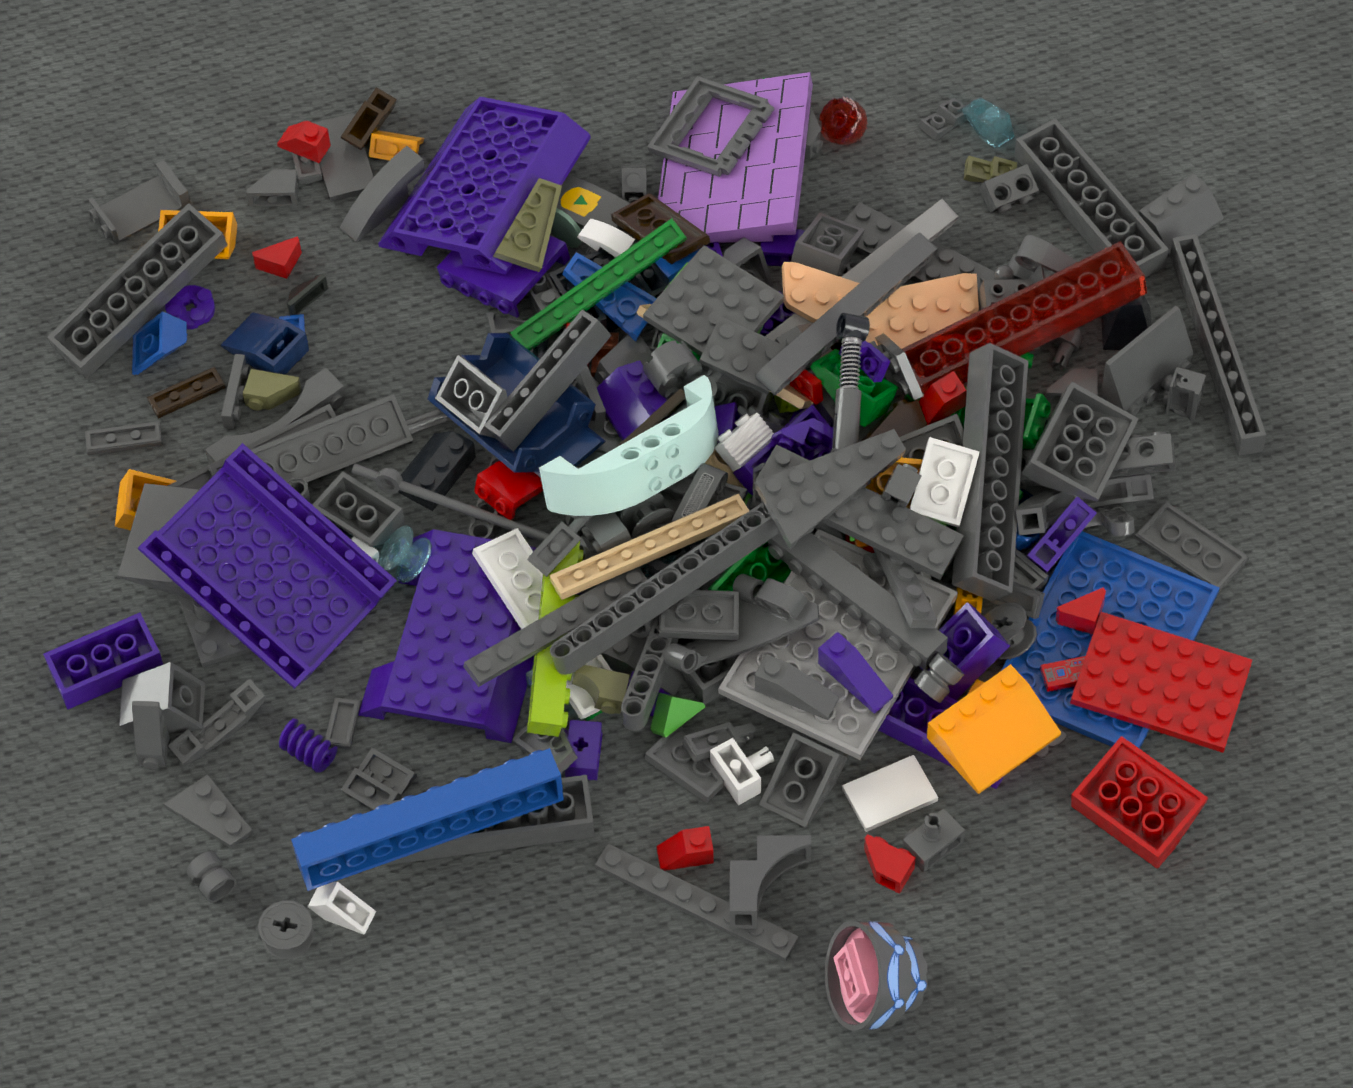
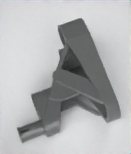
M1027 235L1024 237L1017 254L1012 255L1007 266L1013 270V280L1032 279L1036 314L1041 316L1038 323L1039 337L1059 347L1051 362V366L1056 368L1057 364L1061 361L1058 369L1065 371L1072 353L1078 351L1083 340L1080 330L1068 316L1070 310L1090 304L1104 306L1112 298L1114 289L1108 281L1049 242L1036 236ZM1043 267L1059 275H1062L1068 279H1071L1074 282L1070 283L1065 280L1056 278L1054 276L1045 274ZM1039 293L1044 296L1041 301L1037 297Z

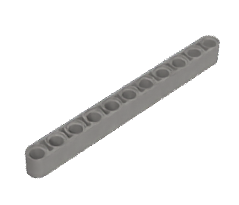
M943 199L939 200L844 274L842 278L861 283L916 234L921 233L932 242L949 229L959 219V216ZM794 313L765 337L775 341L777 337L795 326L812 322Z

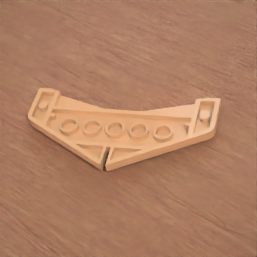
M784 262L782 265L784 305L787 309L813 323L860 284L796 262ZM963 273L901 286L866 316L869 318L870 328L865 341L868 343L875 341L878 346L875 337L884 333L904 352H907L926 343L928 335L946 333L973 320L979 310L977 274Z

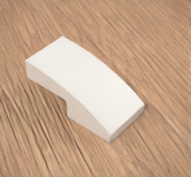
M590 219L577 236V238L594 250L598 251L601 247L614 257L629 249L635 241L634 238L623 231L594 219Z

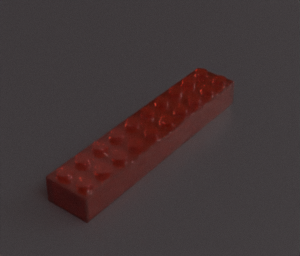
M1120 241L902 348L908 358L923 395L934 382L953 371L961 383L964 384L968 382L970 352L991 343L1017 356H1021L1147 294L1145 275Z

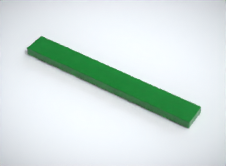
M671 218L510 332L511 336L531 351L566 326L567 323L573 321L581 310L587 311L687 240L686 236Z

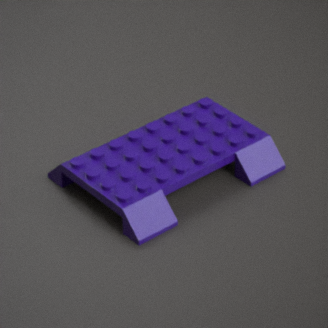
M435 529L411 538L398 583L417 586L395 661L371 670L359 710V716L384 720L386 712L484 729L486 739L512 743L534 664V656L480 687L476 685L463 667L465 661L521 630L517 621L472 554L474 548L492 539ZM530 546V548L534 552L536 548Z

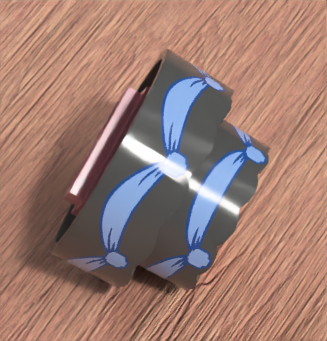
M847 921L835 931L830 941L825 961L827 998L838 1022L846 1029L852 1031L885 1029L894 1026L904 1013L914 1012L922 1004L923 994L928 986L926 978L928 966L923 957L922 947L915 942L914 938L902 936L892 924L887 922Z

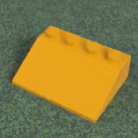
M1011 664L928 722L927 739L978 794L1061 735V731L1029 683Z

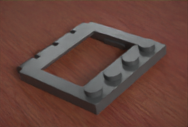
M697 76L647 148L652 154L718 177L722 174L729 175L737 164V159L742 157L751 144L750 141H753L763 127L762 123H765L774 111V107L769 104L768 99ZM713 97L751 110L717 159L704 156L703 153L686 147H679V144Z

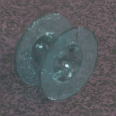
M402 526L390 535L382 547L378 564L386 571L392 570L397 566V579L402 583L411 581L423 570L428 562L432 548L431 541L427 538H419L413 542L414 534L409 526Z

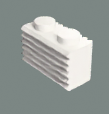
M758 413L748 416V414L743 415L735 422L737 427L732 432L728 429L717 438L719 443L714 449L732 471L741 468L771 441L772 434L774 433Z

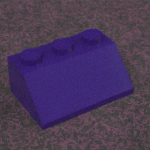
M640 360L618 367L597 387L606 410L605 415L622 441L667 401L665 397L659 394L643 372V364Z
M968 602L939 630L948 637L947 651L943 656L964 673V676L957 684L948 685L950 693L947 696L957 700L1010 647L999 631Z

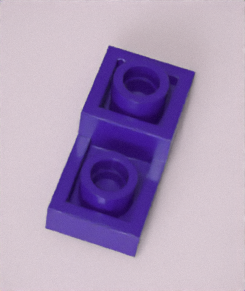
M864 341L862 342L861 354L859 355L861 357L859 359L860 368L873 382H882L890 360L873 345Z

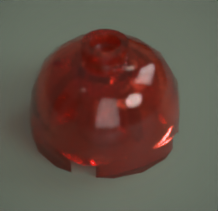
M848 97L830 100L823 107L819 120L822 121V136L836 145L848 146L859 141L867 129L868 120L865 110L858 102Z

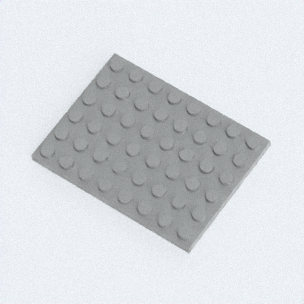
M820 529L817 530L814 536L895 597L886 576L872 578L863 563L864 554L871 552ZM791 571L784 584L797 589L808 601L819 606V620L776 641L740 654L719 686L718 693L861 760L916 666L911 664L907 656L899 650H893L881 636L872 634L860 620L853 619L846 609L839 604L835 605L824 592L820 589H814L802 575H797ZM915 573L937 618L935 628L938 630L957 599L958 592ZM837 632L860 652L893 694V698L875 714L818 664V648ZM766 654L790 663L839 696V700L828 720L755 691V674Z

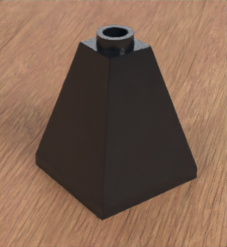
M1121 288L1101 307L1103 350H1122L1152 325L1151 308L1141 288Z

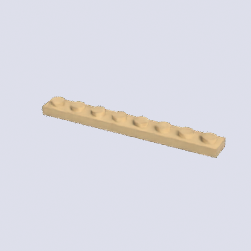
M736 494L551 574V583L561 600L713 535L749 512V509L740 495Z

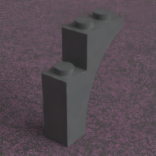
M758 835L757 860H730V929H757L759 905L769 886L791 868L811 861V835Z

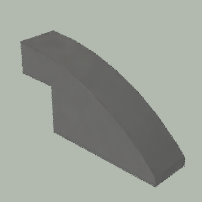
M408 146L397 153L361 192L343 220L340 230L352 240L358 242L400 209L409 197L407 184L425 171L423 158Z

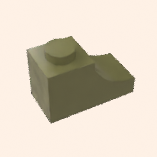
M584 665L574 672L572 684L583 688L591 695L595 702L594 708L607 714H620L622 702L627 691L629 674Z

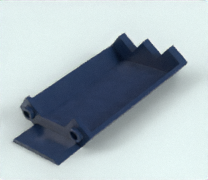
M488 333L481 355H461L505 389L507 397L540 360L508 333ZM446 377L434 378L428 400L514 473L534 472L541 478L539 467L559 456L576 467L606 442L588 427L596 404L572 384L563 392L514 452L496 438L477 433L435 399Z

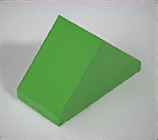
M659 693L651 731L666 738L705 708L704 703L690 698Z

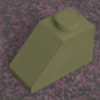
M251 369L243 391L245 406L256 411L262 409L270 410L301 393L299 377Z

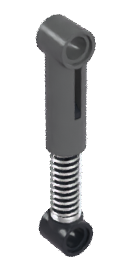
M841 313L836 324V335L838 338H841L843 344L841 345L840 388L836 390L831 452L859 442L862 394L857 382L860 380L858 378L860 376L858 368L861 367L859 365V359L861 358L859 355L861 354L862 342L866 340L869 333L870 321L868 317Z

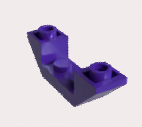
M811 418L772 434L771 440L777 442L778 446L793 451L802 446L807 437L810 442L822 444L829 448L828 450L831 452L833 428L815 418Z

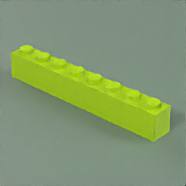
M580 542L547 577L543 574L538 620L579 597V595L574 594L561 600L551 583L550 575L583 560L584 550L579 549ZM551 646L534 656L527 733L559 737L561 728H566L568 712H564V704L569 703L570 688H566V682L571 680L572 673L564 675L557 672L550 653Z

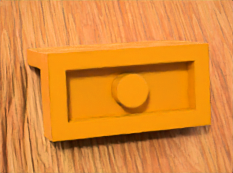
M378 130L371 133L369 157L390 161L406 146L418 154L419 145L423 144L424 138Z

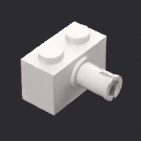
M731 738L710 750V763L724 780V785L731 796L740 805L761 793V777L756 770L774 762V757L771 751L767 753L769 749L766 746L746 757L735 740Z

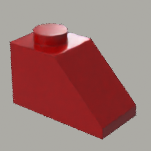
M303 121L288 126L277 143V147L317 163L321 162L331 146L328 129L310 121Z
M954 371L934 382L918 401L927 425L943 420L966 406L967 390Z
M709 826L681 830L656 846L660 869L664 871L714 863Z

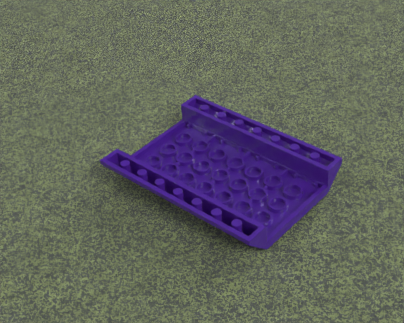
M243 443L225 460L223 467L159 531L155 530L138 547L141 553L294 689L303 683L376 607L397 581Z

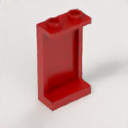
M500 460L477 474L474 490L479 498L486 501L498 513L510 520L515 517L516 509L544 491L542 480L536 473H514Z

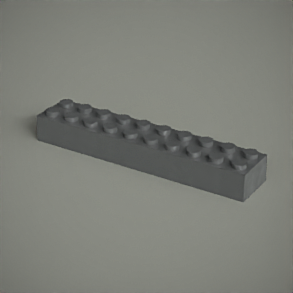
M991 343L970 352L963 447L979 451V456L960 526L956 527V532L964 536L954 554L952 585L987 600L994 601L1011 594L1013 591L1017 533L1016 509L1019 504L1028 360Z

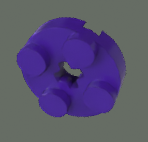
M185 285L165 305L166 313L187 322V329L190 330L198 328V326L206 324L212 319L215 313V303L209 289L196 285ZM191 303L194 304L196 308H191L190 311H187L185 306Z

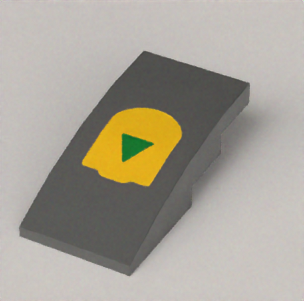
M568 175L562 184L557 208L568 214L577 223L581 231L590 219L598 220L620 229L621 227L612 221L611 214L630 203L594 184Z

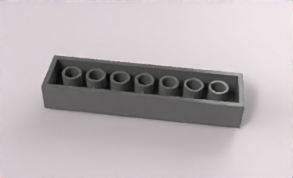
M1056 118L1016 139L1014 157L1022 166L1028 164L1035 182L1125 288L1166 267L1169 249Z
M188 203L47 337L52 348L84 378L88 379L227 246L223 233Z
M587 775L561 778L563 801L381 866L595 837ZM401 800L373 803V809L375 810L383 804L390 805Z

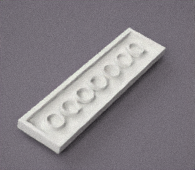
M517 528L474 548L472 554L520 628L523 629L538 620L543 573L527 560L533 551ZM601 654L585 664L611 670ZM573 672L571 680L566 682V688H570L569 702L582 720L600 710L594 708L595 702L586 690L572 684Z

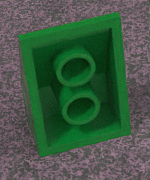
M837 349L813 362L810 367L817 378L822 381V385L834 402L836 390L840 388L839 380L841 379L840 363L842 360ZM858 368L860 370L858 372L860 380L857 382L859 383V390L862 392L860 425L865 427L888 412L898 386L883 378L882 382H873L861 368Z

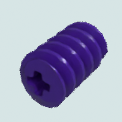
M293 718L287 723L280 735L279 747L283 751H287L289 755L296 756V759L304 762L307 767H312L315 772L320 773L324 771L334 760L337 754V747L330 749L331 742L329 740H325L322 743V735L319 734L314 737L315 731L313 729L306 731L307 726L304 723L298 726L299 721Z

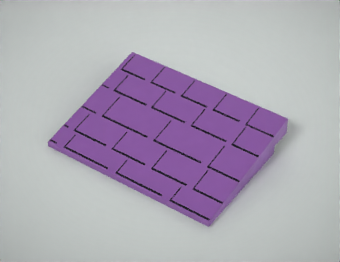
M807 72L724 84L768 99L769 104L774 107V111L767 121L762 123L763 127L753 141H750L751 144L742 157L737 159L738 162L729 175L722 174L718 177L664 158L658 199L709 235L710 243L738 242L742 238H746L751 242L773 241L774 235H796L813 87L811 74ZM687 90L673 92L670 114ZM713 97L679 144V147H686L701 152L704 156L717 159L751 110Z

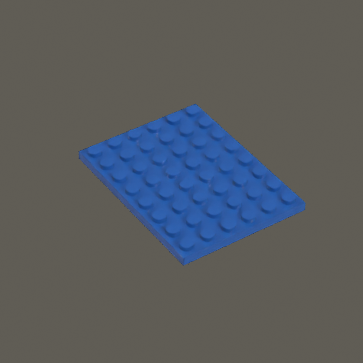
M1081 531L1063 553L1043 591L1045 596L1039 618L1033 619L1029 617L1028 619L1036 626L1037 636L1034 643L1020 656L1007 659L1002 670L1011 664L1029 683L1055 723L1111 747L1122 736L1140 749L1150 729L1070 704L1075 686L1047 692L1040 666L1086 656L1093 634L1059 625L1056 622L1057 607L1104 587L1106 595L1102 612L1195 641L1220 588Z

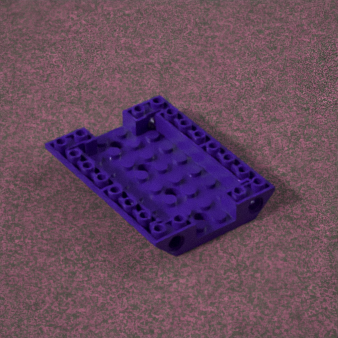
M479 97L464 110L378 243L379 247L422 256L428 245L460 253L464 266L507 275L513 263L495 258L493 255L539 178L559 185L563 184L589 142L590 134L565 113Z

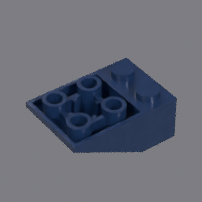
M254 312L221 344L222 348L233 355H245L246 363L256 370L286 375L309 351L307 335L304 331L288 321Z

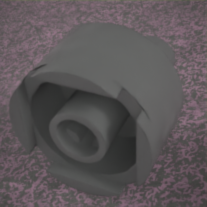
M675 340L669 341L651 353L652 360L649 364L645 361L643 366L645 375L659 394L667 400L680 388L684 391V386L694 381L702 372V365L686 343L681 341L680 344H677Z

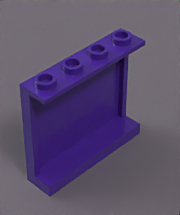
M550 236L540 272L516 264L512 265L507 275L464 266L460 253L457 251H451L437 266V270L440 275V281L445 287L454 288L467 297L471 296L479 300L484 305H490L499 309L503 314H510L518 318L520 315L516 305L555 262L565 265L570 260V255L566 242Z

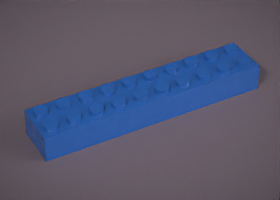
M550 748L543 751L536 750L529 756L521 759H511L501 766L492 769L485 768L479 771L478 774L457 778L452 783L441 787H431L424 793L406 796L401 801L393 804H383L373 811L364 814H354L347 820L339 823H329L322 829L313 832H303L296 838L291 839L307 891L563 801L561 774Z

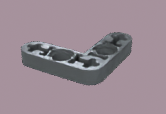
M1119 504L1092 508L1097 514L1086 526L1103 525L1115 536H1125L1135 532L1134 518Z

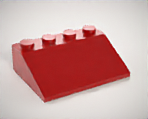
M1122 736L1071 794V807L1156 869L1172 853L1208 801V797Z

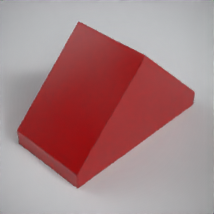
M298 236L252 252L256 269L286 279L302 254Z
M1104 587L1058 606L1056 622L1062 626L1093 634L1105 602L1106 590Z

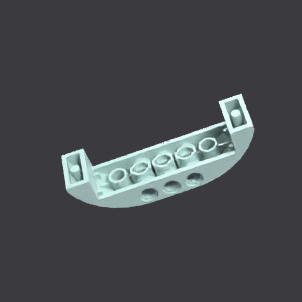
M703 375L684 386L687 408L578 469L559 456L539 467L547 509L551 512L573 516H593L620 511L647 500L696 471L713 453L719 435L711 383L708 377Z

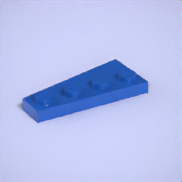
M576 252L564 269L563 275L576 286L602 267ZM626 282L595 305L636 342L648 324L642 317L637 315V310L640 305H652L657 298Z

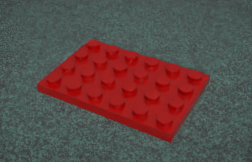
M1101 612L1070 704L1224 753L1253 660Z

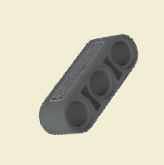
M703 463L696 472L674 514L672 522L716 504L726 486L728 473Z

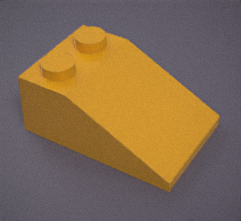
M129 469L119 486L115 527L131 530L145 483L168 486L176 482V480Z

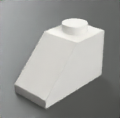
M332 882L318 887L308 905V908L324 920L361 934L366 933L376 913L374 909L339 882Z

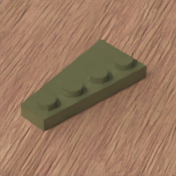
M541 178L537 180L493 257L540 272L562 185Z

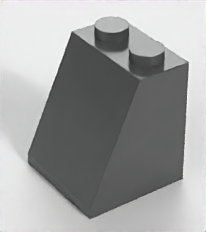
M172 662L124 679L122 682L119 726L134 734L132 701H153L160 703L168 733L185 732L187 729L190 731L203 729L205 683Z

